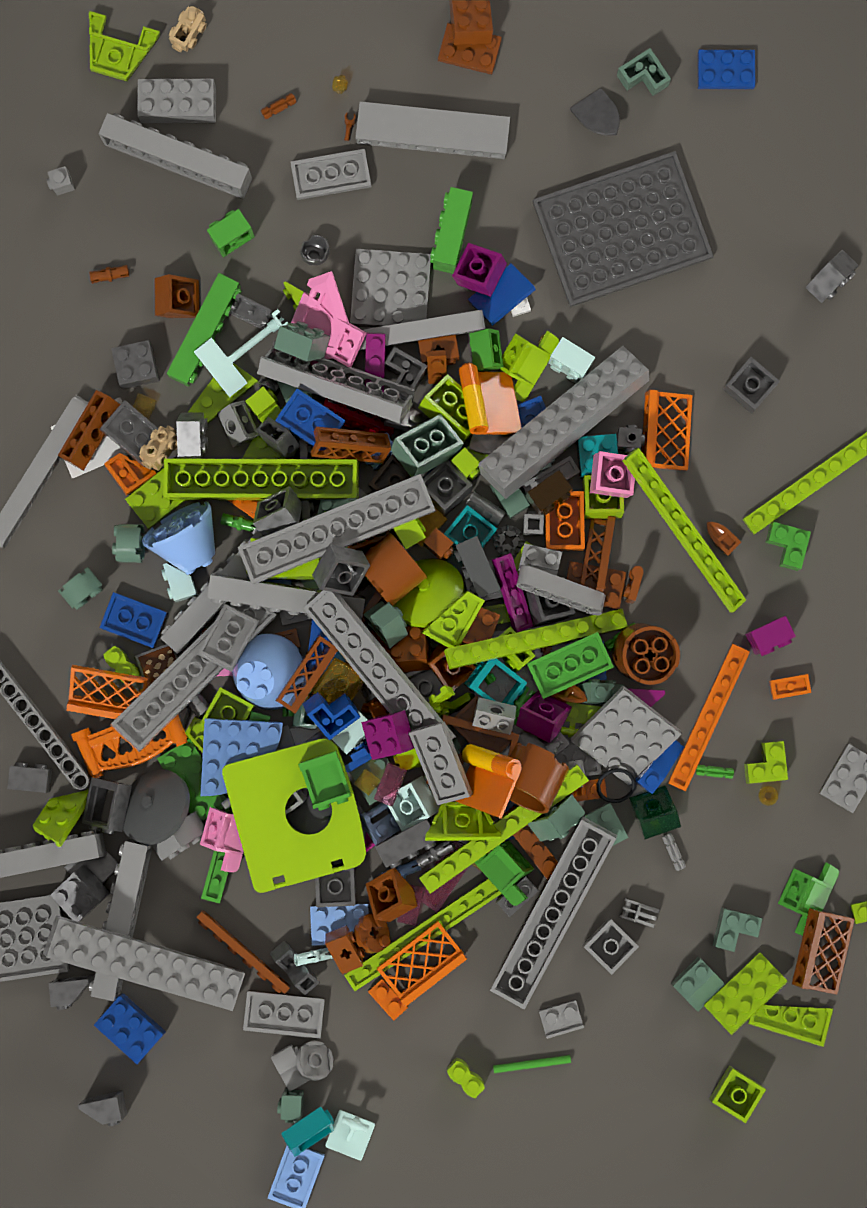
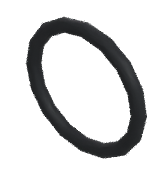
M610 769L599 777L596 784L597 793L606 802L621 803L634 793L636 780L632 773L625 769ZM615 772L628 775L632 781V787L626 796L620 799H609L602 794L600 785L607 775Z

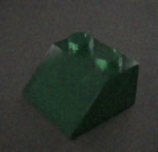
M666 785L657 788L653 794L644 792L629 798L644 839L681 827L678 811Z

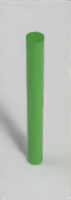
M566 1055L493 1065L494 1073L566 1064L571 1063V1057Z

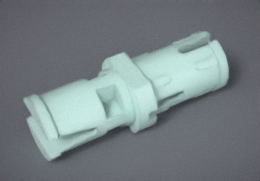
M328 948L294 954V963L296 966L333 959V957L325 955V953L329 952Z

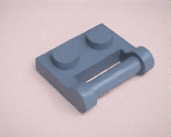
M384 799L382 803L373 809L359 815L361 824L375 846L401 830ZM387 809L389 814L372 825L370 819Z

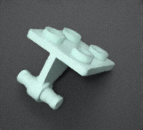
M339 1110L333 1124L334 1131L330 1133L325 1146L361 1161L375 1123Z

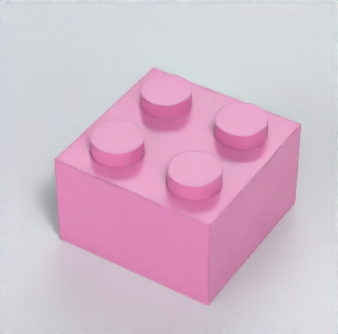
M601 451L594 454L590 493L623 498L633 495L635 478L622 461L627 455Z

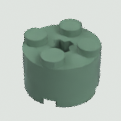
M143 524L114 525L116 543L112 545V553L115 555L116 561L125 563L143 562L142 559L145 557V546L142 543L143 536L141 534L145 533Z
M89 567L84 569L86 573H78L63 585V588L58 590L72 609H80L88 603L86 599L89 596L93 598L103 590L101 588L102 583Z

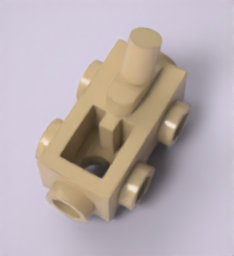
M188 6L185 11L181 12L177 26L172 27L169 33L172 48L178 52H182V50L188 52L189 48L193 49L197 43L196 37L198 33L202 34L206 29L207 23H205L204 13L194 6Z
M160 426L158 430H153L149 443L143 445L140 449L139 457L142 460L141 463L146 468H154L159 471L164 465V459H168L173 450H177V431L170 426L166 428Z

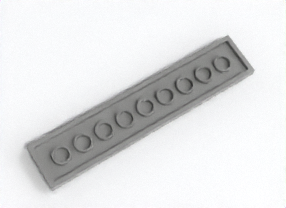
M419 474L237 548L251 583L256 584L322 557L329 544L348 547L435 512V508L423 478Z
M323 590L304 607L305 611L390 714L405 710L411 731L443 722L339 593ZM447 726L450 737L453 740L456 736Z
M242 604V606L231 605V607L259 620V624L250 641L276 617V614L269 611L267 607L253 609L248 604ZM213 624L111 723V726L137 751L140 752L224 669L197 655Z

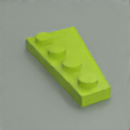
M233 363L247 384L229 397L213 377L188 413H204V418H207V422L210 423L217 417L219 411L234 402L238 397H241L250 387L258 383V380Z
M763 1005L748 1019L747 1024L824 1047L833 1009Z

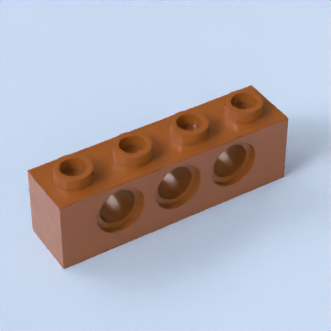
M96 390L57 456L84 471L105 435L99 429L121 404L110 396Z

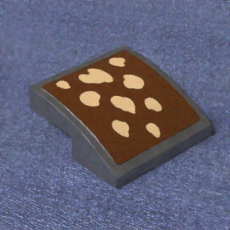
M167 644L134 656L141 677L149 678L148 687L178 658L177 653Z

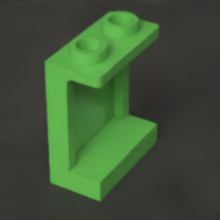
M337 750L298 764L300 771H302L313 809L318 808L320 811L329 808L330 803L337 801V804L349 801L348 797H351V792Z

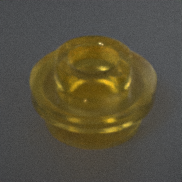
M344 75L335 76L332 85L333 91L342 94L347 90L348 81Z
M765 786L759 791V800L764 805H773L778 800V792L771 786ZM770 792L771 798L767 800L765 794Z

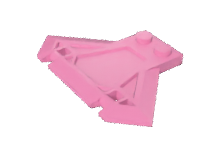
M330 271L309 279L307 286L311 288L310 293H303L291 323L295 324L297 321L304 322L311 329L318 328L324 330V334L330 336L324 358H333L347 367H352L366 332L349 323L333 272ZM313 360V361L310 362V365H313V364H316V363H319V362Z

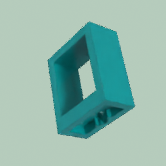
M498 659L480 662L464 684L482 698L495 701L478 687L493 666L496 665L517 681L501 702L514 705L516 697L525 691L527 682Z
M319 1107L282 1132L281 1135L293 1156H298L333 1132V1117L328 1110L324 1111L322 1107Z

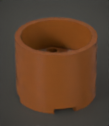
M391 532L364 554L370 564L365 576L392 606L427 578L426 574Z
M638 623L628 626L617 636L613 645V660L617 669L627 678L643 684L655 685L666 681L673 674L676 667H678L680 649L676 639L665 629ZM648 651L652 652V655H649L648 658L645 657Z
M519 742L516 743L510 757L518 759L522 769L509 800L530 811L543 814L548 813L569 772V767L566 763L562 762L560 764L554 758L555 755L544 748L528 743L527 746H522Z

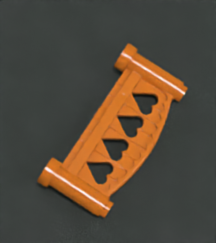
M179 715L162 729L166 733L164 739L159 738L158 741L152 739L140 752L132 746V751H126L124 755L119 752L121 738L125 741L127 740L113 727L91 734L88 727L71 734L73 741L77 742L88 773L93 778L103 776L104 770L128 768L148 761L173 743L177 747L188 743ZM104 744L116 753L115 758H109L108 761L103 760Z

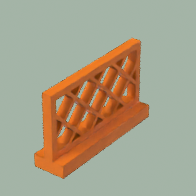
M658 390L645 392L643 418L645 443L642 446L641 452L653 468L688 471L692 395L658 392ZM659 397H666L670 402L665 409L660 406ZM679 399H687V407L683 411L675 403ZM671 406L679 413L673 420L665 412ZM662 414L669 421L663 428L658 423V417ZM680 416L686 421L685 427L681 430L674 422ZM669 425H672L678 432L672 438L664 431ZM660 433L668 440L662 447L656 441ZM678 435H681L684 439V445L680 449L673 441ZM669 443L677 451L671 457L663 450ZM659 452L667 459L663 464H655V457ZM678 453L683 458V466H677L672 460Z
M72 665L69 701L66 711L116 719L131 704L130 701L132 699L138 698L148 688L149 678ZM76 672L83 673L87 678L80 681L76 677ZM97 675L102 676L106 681L99 685L94 677ZM121 679L125 685L118 688L113 680ZM89 680L96 687L90 692L83 685ZM135 682L143 683V689L137 691L132 684ZM107 684L114 689V692L109 695L103 689ZM80 687L85 695H74V690ZM127 687L133 693L129 698L122 693V690ZM99 691L105 698L102 700L96 699L92 694ZM118 694L123 702H114L111 697Z
M437 920L376 969L406 1007L466 961L467 957ZM438 927L442 932L441 940L430 939L431 931ZM426 941V952L415 951L416 943ZM430 942L441 943L440 953L428 952ZM443 944H451L455 951L450 955L442 954ZM411 953V963H399L400 955ZM414 954L425 955L424 965L413 964ZM428 956L439 957L438 964L436 966H427ZM388 965H396L395 976L387 975L383 969ZM399 966L410 967L409 977L398 976ZM412 967L422 968L423 976L411 978ZM397 979L408 981L407 988L402 992L396 987Z

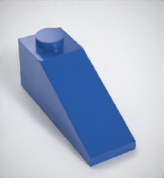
M675 740L635 778L636 782L647 792L653 794L666 778L684 746Z

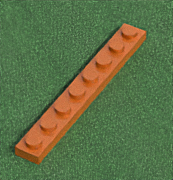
M731 644L668 784L683 791L687 790L750 651Z

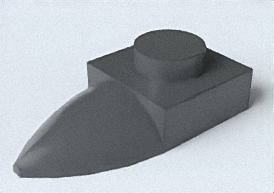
M261 378L258 384L260 388L270 389L276 396L280 391L277 382L271 378H267V380Z

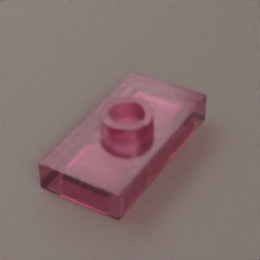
M388 763L374 799L393 806L407 770Z
M411 885L418 906L398 917L397 922L416 926L424 887Z

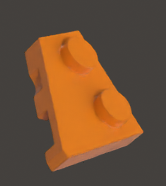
M118 453L104 463V466L126 495L157 474L154 470L143 467L137 461L131 460L121 453Z

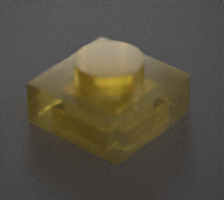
M138 393L133 407L144 417L150 419L157 401Z
M365 768L354 785L369 796L381 780Z

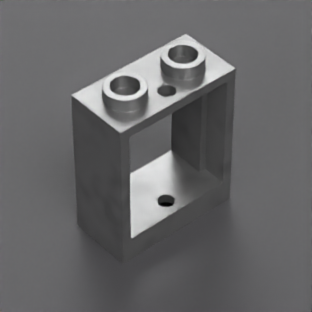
M92 777L82 823L89 825V829L100 831L102 828V832L114 834V831L122 832L132 786ZM107 789L114 791L108 823L100 821Z

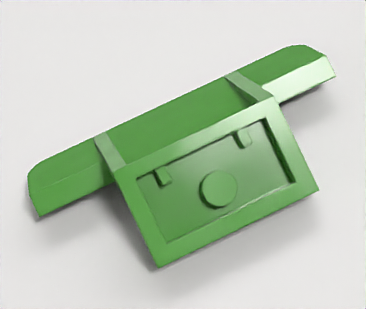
M510 841L499 844L489 854H485L474 862L513 906H518L528 898L516 883L522 877L530 874L534 867Z
M825 863L819 879L793 869L778 904L802 915L795 933L803 936L809 908L823 911L839 875L838 869Z

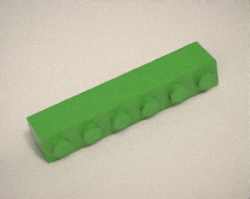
M218 273L166 373L170 378L188 387L191 383H195L198 377L197 371L204 364L194 351L211 338L216 342L214 338L217 333H221L225 317H229L231 314L232 303L237 294L241 295L242 290L240 289L239 282Z

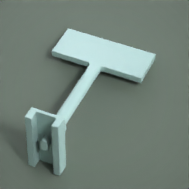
M278 309L272 313L273 319L267 323L268 326L227 357L212 338L194 351L229 397L247 384L246 380L234 367L233 362L271 332H276L280 326L288 325V322L282 325L281 322L284 321L282 317L280 319L277 318L280 315Z

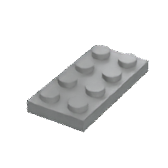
M365 149L290 162L297 200L371 187Z
M445 721L409 732L437 805L473 795Z
M248 990L243 1030L321 1038L325 998Z

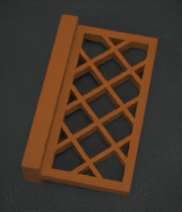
M809 908L792 985L808 990L838 994L854 918ZM825 916L829 917L832 922L827 928L824 927ZM842 921H847L846 929L841 932L838 924ZM835 928L838 935L831 940L828 932ZM825 936L828 943L820 947V938ZM841 939L842 947L837 951L834 943ZM830 947L834 954L826 958L823 952ZM820 955L823 962L816 967L815 959ZM836 958L838 965L832 970L829 963ZM826 966L829 973L822 978L819 970ZM816 974L819 981L814 985H810L811 977ZM832 977L834 982L832 989H829L825 982Z

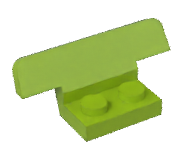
M546 331L538 347L515 333L502 355L504 368L500 369L518 380L514 386L516 400L523 402L527 399L559 343V339L549 331Z

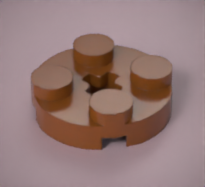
M373 913L363 915L358 919L360 921L358 925H355L354 937L358 946L363 947L366 953H377L390 945L387 921L374 920ZM372 930L374 932V937L372 935L370 936V932Z

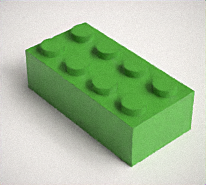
M450 187V192L445 193L443 202L445 211L441 210L439 227L441 229H437L435 234V245L437 246L436 248L432 247L430 263H433L434 270L453 274L458 265L473 201V192Z

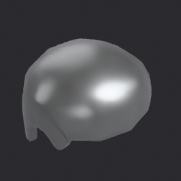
M312 235L308 241H304L300 250L302 260L309 265L324 263L330 252L328 241L319 235Z

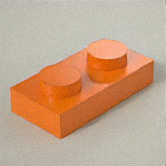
M808 674L769 681L772 700L812 693Z
M383 978L368 991L393 1021L408 1008V1006L405 1007L400 998Z

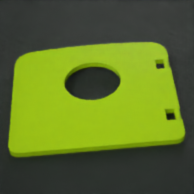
M326 738L317 739L224 766L222 775L255 891L259 893L268 892L351 869L364 861L366 847L355 796L339 749L332 740ZM337 750L351 797H348L349 801L337 804V801L331 803V820L323 830L314 834L298 832L289 824L285 812L290 796L299 789L307 788L298 764ZM343 860L344 865L332 867V861ZM284 875V882L274 884V877Z

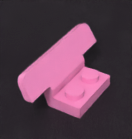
M210 807L200 845L214 851L224 852L225 856L221 870L236 872L240 867L244 851L233 813Z

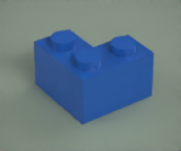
M319 692L302 703L307 715L329 740L361 717L356 706L345 693L330 705Z

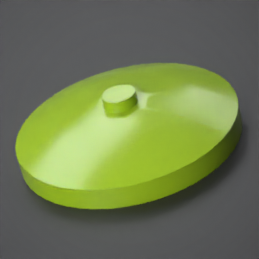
M439 559L416 561L427 578L393 605L394 608L397 606L403 614L402 618L407 625L428 627L465 593V585L460 572L452 564Z

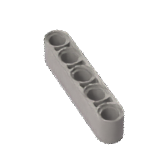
M531 566L520 567L516 585L518 588L588 614H602L606 597L604 593Z

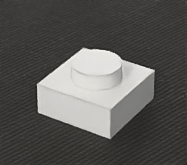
M525 298L511 310L513 317L531 311L528 299Z

